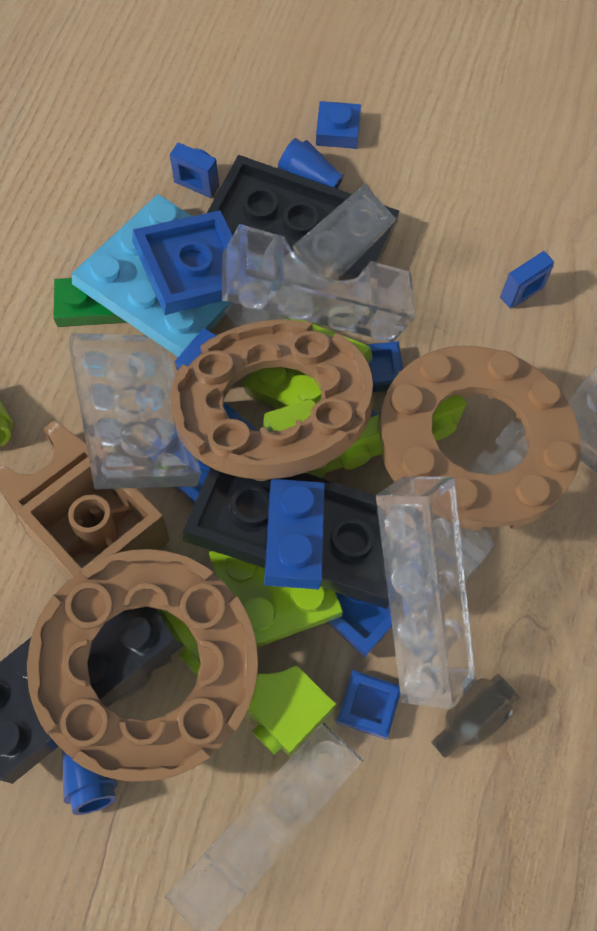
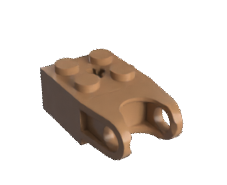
M55 421L42 428L47 435V440L54 448V456L43 470L33 474H19L9 467L0 464V491L30 538L68 580L78 573L80 569L105 556L129 550H159L170 541L164 517L99 449L95 451Z

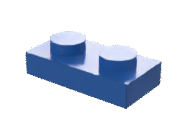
M271 479L264 586L319 590L322 581L324 483Z

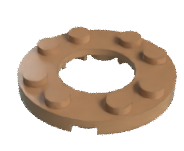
M296 320L253 322L218 334L200 346L202 353L189 366L182 364L173 380L170 393V408L176 431L186 449L202 463L215 470L257 481L291 477L323 468L327 463L342 455L357 441L369 422L373 408L372 374L361 351L339 333L331 337L313 331L312 323ZM285 367L299 370L314 379L321 390V401L313 406L311 416L302 423L301 419L296 420V426L282 431L268 432L265 427L260 428V432L251 430L244 422L230 419L224 409V399L232 385L246 374L263 368Z
M452 346L429 352L415 359L400 371L387 390L379 414L377 431L380 434L383 450L382 460L392 480L404 495L420 509L443 522L457 527L481 531L483 527L510 526L511 529L529 524L545 515L557 504L568 490L578 471L581 457V436L570 404L559 387L546 375L508 351L480 346ZM477 393L488 394L487 397L491 400L496 398L505 402L517 413L515 417L521 418L525 427L524 434L528 450L523 461L510 471L494 475L471 473L453 464L439 449L432 433V416L438 405L454 395L469 397Z
M152 549L118 552L96 560L80 569L55 595L53 594L45 605L33 630L27 659V680L31 701L46 733L80 766L111 779L131 782H147L171 778L185 773L209 759L232 733L237 730L243 721L254 694L258 670L255 634L248 614L239 598L233 594L228 586L212 570L203 564L177 553ZM141 607L168 611L184 622L197 642L200 659L196 685L184 703L165 716L147 720L122 717L102 704L91 686L87 664L92 641L104 624L125 610Z

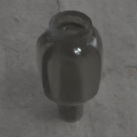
M496 674L491 680L486 678L477 679L450 705L445 716L446 728L431 743L444 758H447L460 745L475 746L483 743L510 720L513 715L512 704L520 697L499 674Z

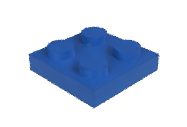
M220 210L133 229L132 243L164 315L253 293L255 280Z

